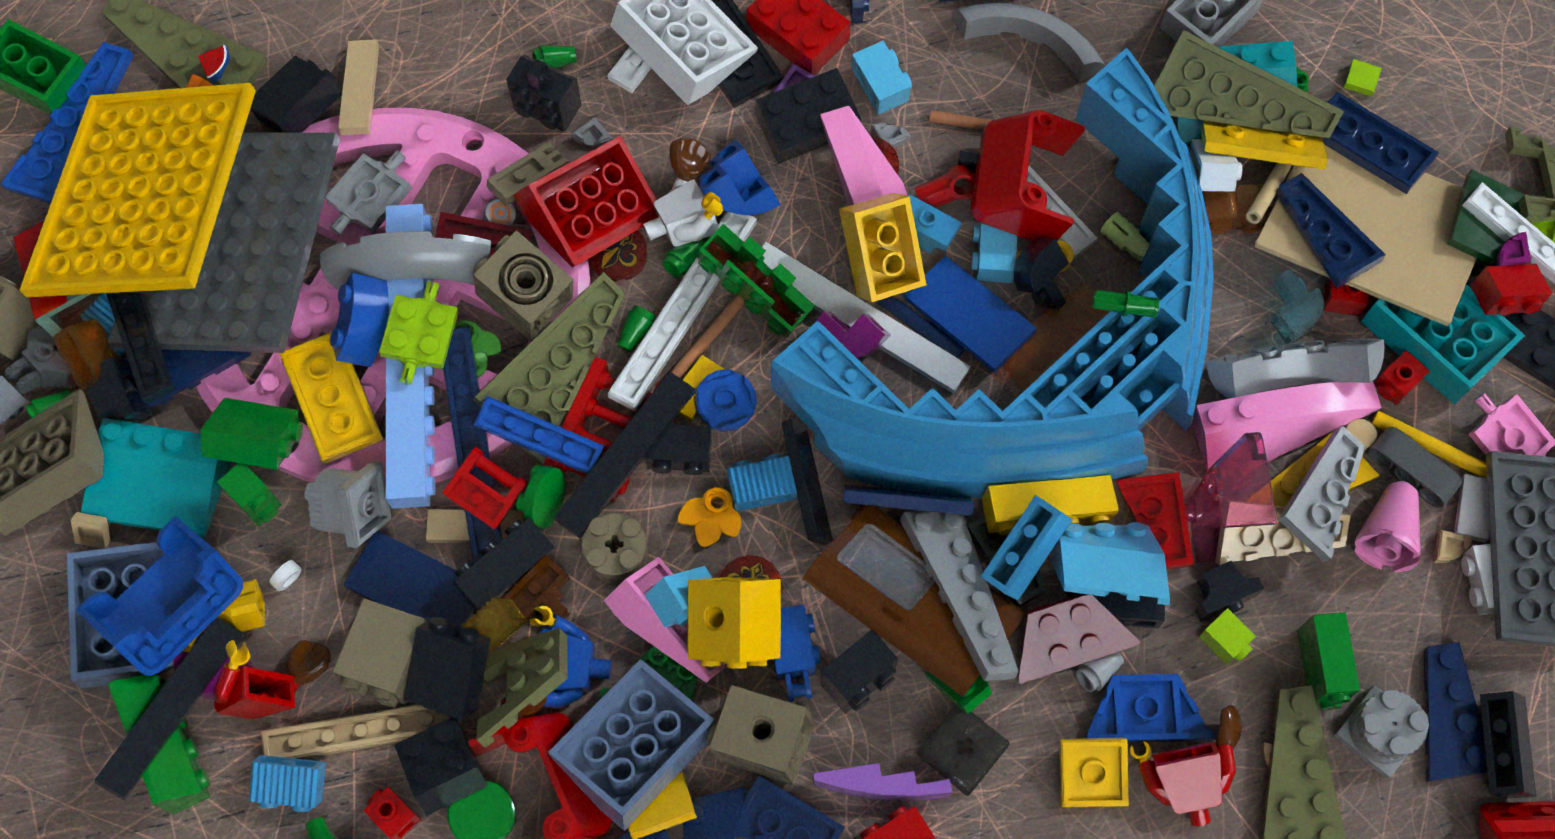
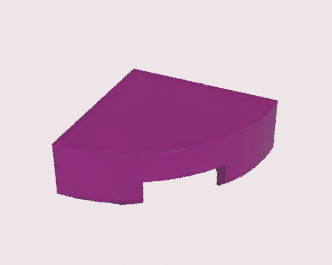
M1526 232L1514 235L1501 246L1497 255L1496 266L1522 265L1531 262Z

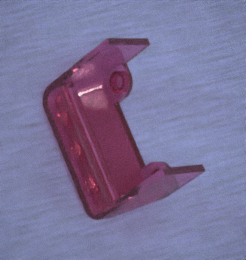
M1260 432L1244 433L1204 474V478L1190 497L1189 503L1185 504L1187 523L1190 522L1196 563L1215 561L1221 524L1222 528L1277 524L1265 446Z

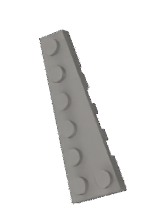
M931 511L904 512L900 519L901 524L916 552H921L926 562L924 568L929 577H934L939 586L938 594L942 602L949 605L954 615L952 621L959 634L963 637L964 644L983 680L1015 679L1019 671L987 581L981 577L983 570L964 516L961 514Z

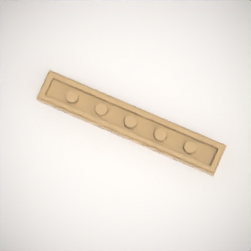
M416 704L261 731L263 755L306 759L394 744L451 717Z

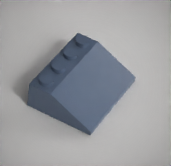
M157 542L67 553L71 681L80 688L105 686L113 680L144 675L75 609L88 597L98 592H106L116 600L164 554ZM174 659L162 671L174 668Z
M640 659L548 752V755L606 816L625 831L707 744L710 729L715 725V719Z

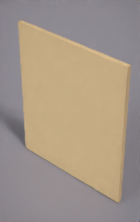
M1325 144L1328 156L1326 169L1294 165L1287 181L1301 173L1304 174L1386 254L1381 263L1347 282L1346 285L1448 326L1452 322L1453 314L1476 261L1475 257L1447 244L1463 187L1424 173L1408 194H1405ZM1278 197L1259 238L1255 241L1254 247L1329 277Z

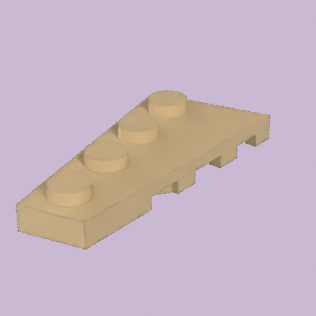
M1224 501L1215 559L1216 564L1222 565L1231 560L1232 562L1240 560L1252 561L1258 560L1261 557L1274 555L1279 557L1289 555V553L1313 551L1278 520V517L1285 508L1284 506ZM1341 514L1339 522L1342 523L1339 535L1334 537L1332 548L1346 547L1351 515Z

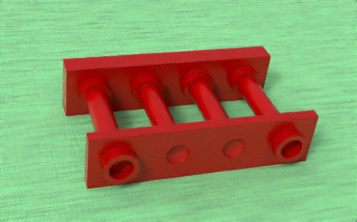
M595 357L561 428L603 445L602 451L606 452L613 442L585 431L583 426L587 418H592L594 415L625 428L633 417L598 404L596 399L600 390H610L617 379L611 377L607 361ZM659 381L657 382V384H656V386H655L653 392L655 391V389L659 386V384H660L661 382H659ZM647 392L642 403L647 401L652 394L651 392ZM546 458L543 466H552L563 472L569 470L581 476H587V474L549 458ZM630 478L625 481L611 499V502L615 503L619 494L624 495Z

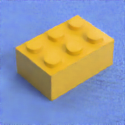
M890 193L839 209L857 297L875 302L927 285L910 196Z

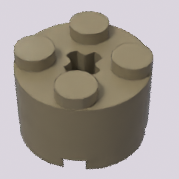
M610 513L592 519L583 535L582 551L587 566L603 583L620 585L626 578L648 563L649 549L644 530L639 522L630 516ZM616 545L620 546L617 549V553H611L610 549H613Z

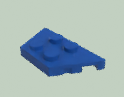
M1178 674L1112 675L1085 738H1126L1127 742L1212 741L1214 733L1211 728L1208 729L1199 714L1198 706L1188 696L1186 686Z

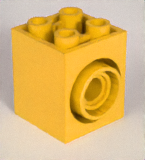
M741 577L688 579V659L701 660V666H721L722 662V664H727V668H747V665L767 666V660L780 658L781 579Z

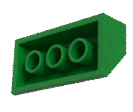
M158 674L118 679L107 683L127 735L168 680L163 679ZM186 717L142 776L153 805L173 815L210 798L207 787L211 786L210 779L205 769L199 768L196 757L199 756L198 748L192 738L188 739L184 730L188 726Z

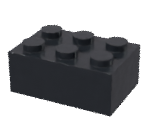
M838 68L781 89L755 101L754 114L778 164L828 145L820 114L850 106L861 122V117Z

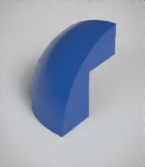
M736 139L724 147L710 161L713 168L700 177L699 185L705 195L709 192L716 194L721 199L720 203L723 206V210L730 213L754 215L767 212L781 205L770 185L760 176L746 150Z

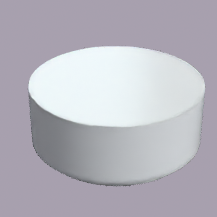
M289 560L272 575L269 583L277 591H283L299 577L301 567L293 560Z

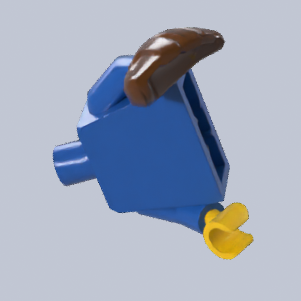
M547 606L535 607V610L542 613L543 619L540 621L534 618L530 619V622L536 627L546 625L547 629H542V633L560 628L567 635L568 679L535 707L529 703L518 713V716L534 714L542 707L563 708L579 700L583 694L590 692L592 678L610 679L612 660L596 659L595 646L590 641L589 635L571 621L553 614ZM506 698L501 700V705L506 703Z

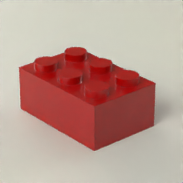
M755 0L746 9L747 22L759 38L791 63L813 75L850 40L851 22L823 0Z

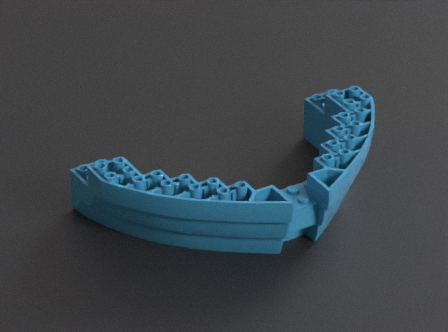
M1125 48L1086 83L1076 120L1119 158L1113 175L1147 204L1138 228L1141 231L1140 235L1149 242V247L1138 270L1146 279L1131 294L1158 297L1159 310L1156 318L1132 314L1122 316L1121 312L1110 311L1003 411L980 389L957 410L933 388L909 409L819 321L815 322L772 360L771 390L815 433L814 446L846 477L896 490L980 499L988 486L1106 475H1111L1112 480L1142 474L1145 471L1148 457L1143 453L1145 443L1140 430L1162 409L1186 431L1191 426L1208 347L1214 284L1211 230L1202 189L1199 186V179L1187 145L1180 139L1170 113L1150 78L1128 48Z

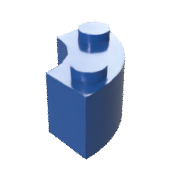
M351 273L347 282L341 285L338 292V301L340 302L339 317L336 328L333 329L330 336V345L334 349L336 361L371 367L379 352L387 323V281Z

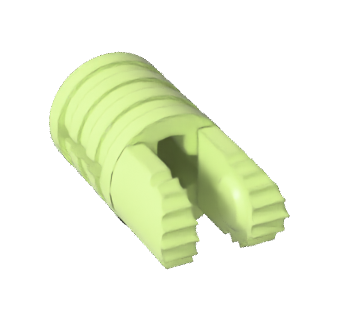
M1119 212L1114 213L1102 226L1100 233L1112 241L1115 246H1118L1122 252L1127 251L1132 257L1142 262L1149 247V242H1146L1147 240L1140 235L1141 231L1128 222Z

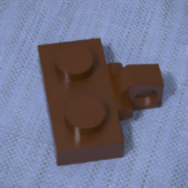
M545 555L500 601L524 624L537 612L543 617L540 611L534 609L539 606H547L553 614L566 619L570 613L559 602L563 597L559 590L570 580V577L552 559Z

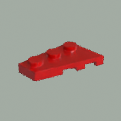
M1180 472L1116 480V485L1135 521L1148 525L1165 554L1166 569L1193 567L1194 560Z

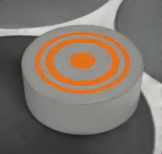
M499 199L492 200L484 210V220L510 226L516 217L514 206L512 204L505 206Z

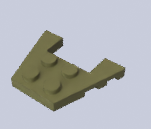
M1510 126L1505 133L1508 153L1538 158L1546 197L1524 194L1519 201L1521 215L1530 223L1555 220V148L1547 145L1546 139L1535 135L1531 139L1519 134L1521 129Z
M560 628L488 652L484 679L489 682L507 671L506 703L477 719L476 740L484 748L495 741L492 735L505 725L508 729L518 721V713L529 703L535 707L568 679L567 635Z

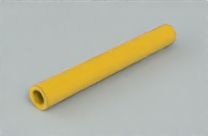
M1379 410L1373 417L1371 423L1382 430H1385L1387 427H1395L1428 452L1479 477L1487 479L1486 462Z

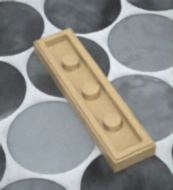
M377 39L348 41L338 125L340 135L370 134L379 54Z

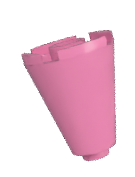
M1398 481L1389 484L1355 538V553L1364 563L1382 570L1383 565L1393 567L1392 572L1409 571L1418 565L1421 557L1419 493L1410 483Z

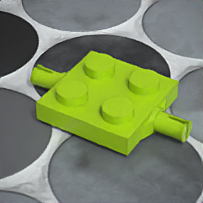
M431 281L426 282L423 298L395 295L379 353L381 357L395 359L404 364L401 377L399 378V381L406 384V381L407 384L413 383L416 367L444 368L459 311L458 307L440 304L435 301L440 286L436 282H433V285Z

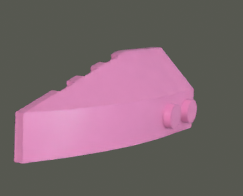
M1338 381L1289 387L1200 404L1195 408L1192 424L1207 475L1269 463L1289 451L1299 449L1304 444L1317 438H1322L1330 434L1334 429L1342 425L1347 426L1351 421L1366 417L1382 407L1373 381L1371 383Z

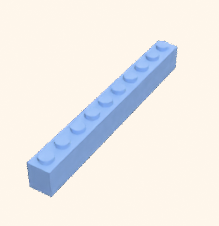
M423 204L386 206V233L405 231H430L433 233L432 215H427ZM426 278L388 280L387 323L395 295L423 298L426 282L431 281L433 285L434 280ZM386 358V500L392 509L430 506V496L435 495L434 476H430V465H435L434 446H430V435L435 434L434 417L430 416L429 405H434L435 395L433 386H429V376H434V367H416L413 383L407 384L406 381V384L399 381L404 364L395 359Z

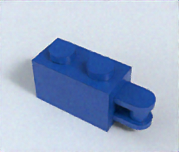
M805 605L781 608L780 658L773 659L777 681L785 680L789 702L794 701L795 697L806 696L807 699L812 698L809 676L815 675V665L821 664L818 645H812L810 633H815L812 613L806 614ZM803 677L804 683L792 685V678Z

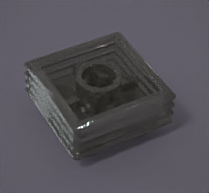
M955 705L920 747L918 756L945 779H950V783L963 794L969 796L1006 751L1010 743L975 713L970 712L967 714ZM967 742L970 745L969 751L972 754L969 755L965 752L959 755L956 743L963 744Z

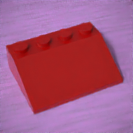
M621 135L513 194L528 222L572 268L644 227V223L658 218L653 205L657 199Z

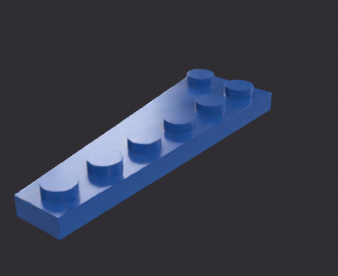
M106 42L102 43L81 72L78 80L67 91V99L59 109L55 108L49 116L51 121L43 132L38 131L32 140L34 144L27 154L19 157L3 179L1 186L5 190L51 204L90 95L115 94L134 56L130 50Z

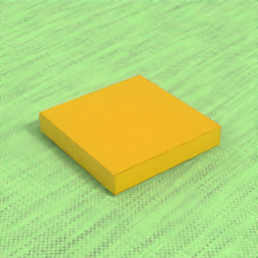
M1126 738L1059 739L1061 807L1129 806L1128 744Z
M683 770L628 827L632 839H638L697 818Z

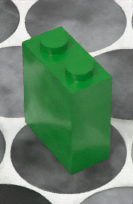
M224 397L201 428V457L277 470L284 458L290 456L294 443L299 442L301 439L303 426L302 423H299L298 410Z
M1346 612L1312 615L1297 629L1306 686L1313 685L1317 706H1321V710L1339 709L1341 704L1351 701L1350 698L1360 691Z

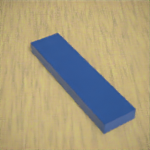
M489 396L485 397L473 425L478 429L587 475L597 464L604 447L599 443Z

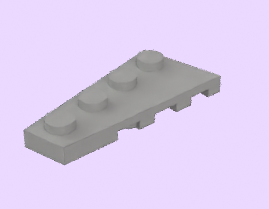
M1343 425L1334 429L1278 517V520L1323 562L1332 559L1334 537L1340 533L1342 523L1339 522L1343 508L1348 506L1350 499L1348 495L1351 482H1354L1365 449V446Z

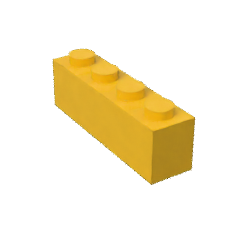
M1111 475L988 486L981 497L988 533L999 532V535L1002 536L1009 535L1035 495L1072 519L1070 523L1079 525L1091 524V526H1096L1098 523H1110L1119 511Z

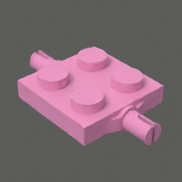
M1482 393L1474 399V402L1486 415L1481 423L1468 435L1485 455L1491 451L1545 456L1555 445V439L1518 394L1510 396L1497 407L1487 397L1486 393Z

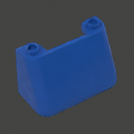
M176 516L160 530L157 536V544L164 554L116 600L106 592H98L88 597L75 609L144 675H154L162 671L240 595L243 589L242 578L225 559Z

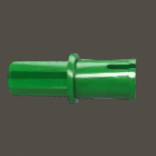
M1097 290L1092 297V307L1094 309L1121 312L1122 316L1132 314L1156 318L1159 310V298L1133 295L1130 291H1125L1123 294Z

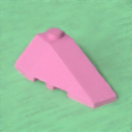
M850 106L820 114L848 206L890 193L907 196L904 183Z
M657 557L626 578L603 601L627 628L707 683L722 671L726 665L721 662V666H701V660L688 659V624L681 627L679 624L664 627L645 596L663 577L673 574L660 557Z

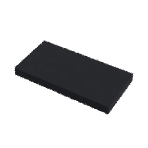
M711 0L758 47L756 53L719 84L721 90L733 108L775 87L782 81L784 76L733 0Z

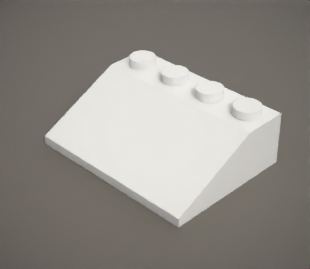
M621 0L617 3L610 25L687 105L712 91L756 53L758 49L711 0Z

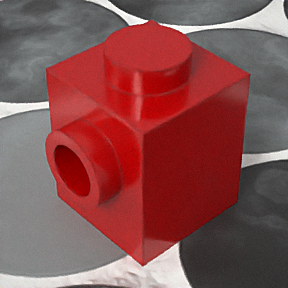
M1328 278L1324 287L1323 311L1360 316L1366 306L1371 305L1373 295L1346 284L1336 289L1331 279Z
M1406 350L1379 376L1374 385L1384 399L1397 405L1430 371Z
M389 787L384 791L380 789L375 792L367 801L369 806L363 810L389 839H402L421 820Z

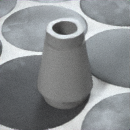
M1119 652L1085 662L1079 665V669L1075 672V677L1086 691H1099L1124 663V659Z

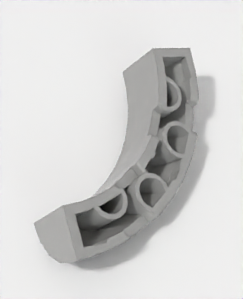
M982 3L954 10L953 19L964 40L984 35H1000L1001 32L1019 34L1020 38L1039 45L1043 43L1056 51L1057 56L1069 67L1078 82L1093 78L1106 66L1096 49L1080 32L1068 23L1042 10L1011 3Z
M430 231L380 233L362 236L360 243L347 246V244L341 242L325 249L320 253V264L326 280L337 290L340 289L342 284L347 282L351 273L386 281L426 278L452 280L474 285L473 274L475 272L473 270L483 258L489 259L491 240L462 234H454L453 239L433 238Z
M1347 339L1346 342L1331 343L1325 346L1323 340L1267 346L1253 349L1252 353L1240 355L1238 358L1235 354L1218 357L1207 361L1206 366L1209 379L1216 390L1228 398L1307 384L1338 381L1371 383L1377 377L1382 367L1384 339Z

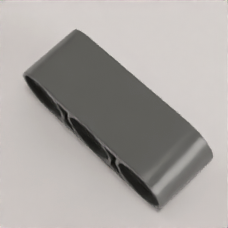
M1387 427L1368 450L1370 458L1397 480L1410 483L1418 491L1419 497L1436 508H1443L1463 483L1455 471L1395 427Z

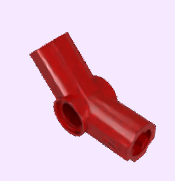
M955 165L949 169L947 174L916 186L914 189L919 200L934 208L956 199L962 201L968 199L971 201L976 173L972 172L965 165ZM965 178L968 180L964 186L958 187L954 185L958 179Z

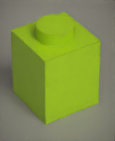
M1228 608L1199 636L1226 665L1234 658L1240 662L1253 650L1249 643L1256 637Z

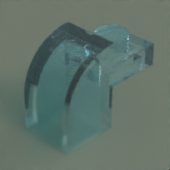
M1289 269L1280 274L1273 286L1286 306L1277 310L1271 320V324L1286 344L1295 343L1308 335L1321 317L1324 308V300L1319 288L1308 293L1303 280L1295 276L1292 270Z

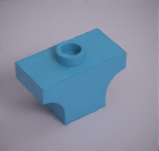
M909 194L919 248L930 254L934 248L946 251L960 230L962 222Z

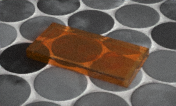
M1084 281L1064 297L1067 303L1059 310L1049 309L1031 324L1037 328L1036 334L1003 365L1024 390L1034 383L1110 312L1092 307V297L1095 290L1087 281Z

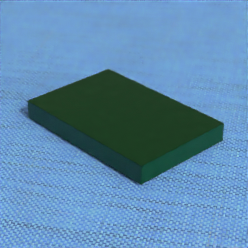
M1471 169L1465 177L1447 244L1487 264L1496 266L1498 252L1505 241L1464 208L1462 204L1483 182L1521 215L1519 201L1524 194Z

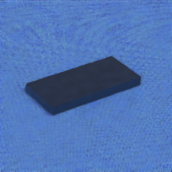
M1336 92L1327 102L1343 110L1344 113L1331 137L1322 138L1323 143L1405 194H1408L1439 154L1438 151L1339 92Z
M846 484L843 499L845 503L961 515L973 514L974 507L971 497Z
M379 531L373 534L344 583L345 588L370 601L422 617L426 621L434 617H441L449 620L450 624L465 628L476 611L453 584L458 578L455 575L457 570Z

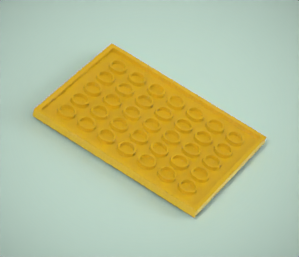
M239 83L90 95L22 281L20 291L25 297L195 289L256 92L252 84Z

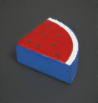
M223 45L198 55L209 82L212 84L218 81L223 76L222 73L230 62L227 46Z

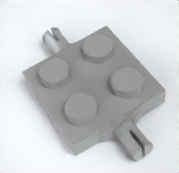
M395 150L386 163L375 161L363 153L325 196L327 203L341 213L330 228L338 235H341L349 223L353 222L375 233L386 220V206L399 205L412 189L410 183L395 172L406 157L398 150Z

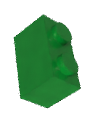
M236 464L217 481L222 489L257 526L274 518L278 508L282 506L269 488L246 464Z

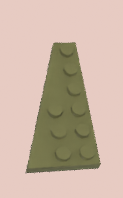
M109 0L102 10L104 17L122 35L129 39L146 58L148 57L178 88H186L193 74L209 82L198 55L226 45L228 48L230 62L223 71V76L218 81L212 83V85L251 83L253 85L268 62L264 54L142 0Z
M1185 30L1181 31L1154 83V87L1166 105L1170 116L1330 138L1344 113L1343 110Z
M603 272L487 384L473 400L481 407L485 397L489 396L560 427L582 385L594 356L600 348L607 329L618 311L625 293ZM521 447L538 465H543L546 457Z
M1313 685L1280 689L1276 695L1273 722L1274 736L1272 752L1270 753L1269 781L1266 785L1261 829L1262 839H1346Z

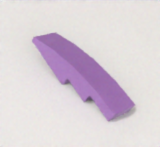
M879 763L813 773L814 786L864 798L919 801L950 798L952 794L950 779L917 784L914 771L881 776Z

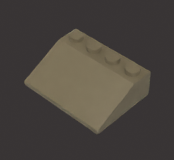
M82 390L75 391L0 438V533L6 536L17 528L24 527L32 519L47 513L55 505L65 499H70L77 492L90 484H95L103 477L104 452Z

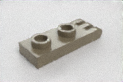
M548 142L488 178L487 188L507 206L516 200L513 194L565 166L569 161L566 158H561V153L554 150V147Z

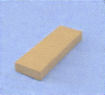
M428 509L426 541L428 543H470L465 510ZM510 510L501 522L502 539L508 536L504 531L517 519H520L522 523L524 522L523 511Z

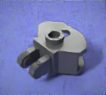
M38 326L28 332L27 349L21 352L22 358L6 367L3 374L9 381H14L27 374L24 378L18 380L15 389L21 394L28 393L38 386H41L43 389L51 386L70 390L80 384L81 364L78 361L79 352L62 332L52 337L42 326Z

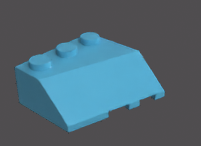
M1132 522L1128 525L1098 523L1096 526H1081L1070 523L1051 551V563L1063 590L1066 592L1103 597L1110 592H1117L1127 596L1126 600L1139 601L1140 596L1158 598L1157 604H1170L1165 554L1148 525L1138 522Z

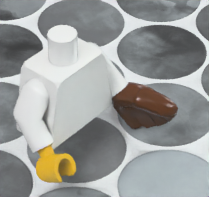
M686 137L675 140L670 145V163L677 179L671 191L653 204L658 218L643 224L650 241L667 234L672 245L676 247L700 241L702 238L713 235L719 229L715 216H719L723 211L720 197L713 192H709L704 196L695 182L709 164L711 154L702 143L696 139Z

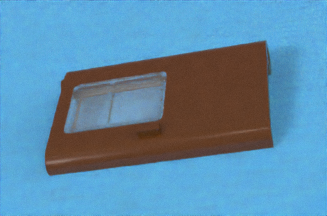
M860 504L851 517L852 521L816 558L802 579L964 697L979 677L980 672L964 644L963 637L959 634L952 621L954 615L949 605L943 603L938 594L939 586L934 577H929L924 568L926 562L921 552H916L900 522L877 506ZM989 587L1007 640H1010L1026 618V613Z

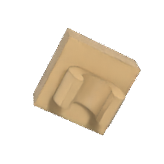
M80 512L74 514L71 519L75 544L105 549L111 541L109 533L111 523L107 521V517Z

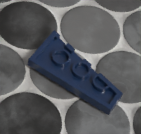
M1301 173L1279 186L1276 194L1336 289L1383 261L1386 254L1304 174Z
M162 349L175 390L148 403V406L151 409L158 404L164 405L174 399V395L186 388L191 390L201 384L200 381L213 373L216 375L251 356V352Z

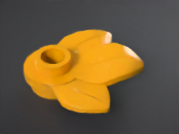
M721 487L707 490L702 498H693L687 501L678 516V523L695 526L696 539L702 548L715 544L723 533L729 537L736 538L741 529V517L733 508L732 496L726 489ZM719 499L723 502V505L720 508H714L711 505L712 502Z

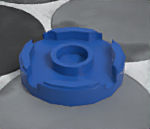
M725 369L716 370L702 380L696 389L694 403L696 412L703 423L710 426L711 429L727 432L739 429L750 420L756 408L757 399L755 389L745 376H741L733 370Z

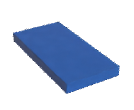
M947 256L943 257L925 275L926 286L910 290L904 295L906 302L994 373L1032 338L1037 331L1033 324Z

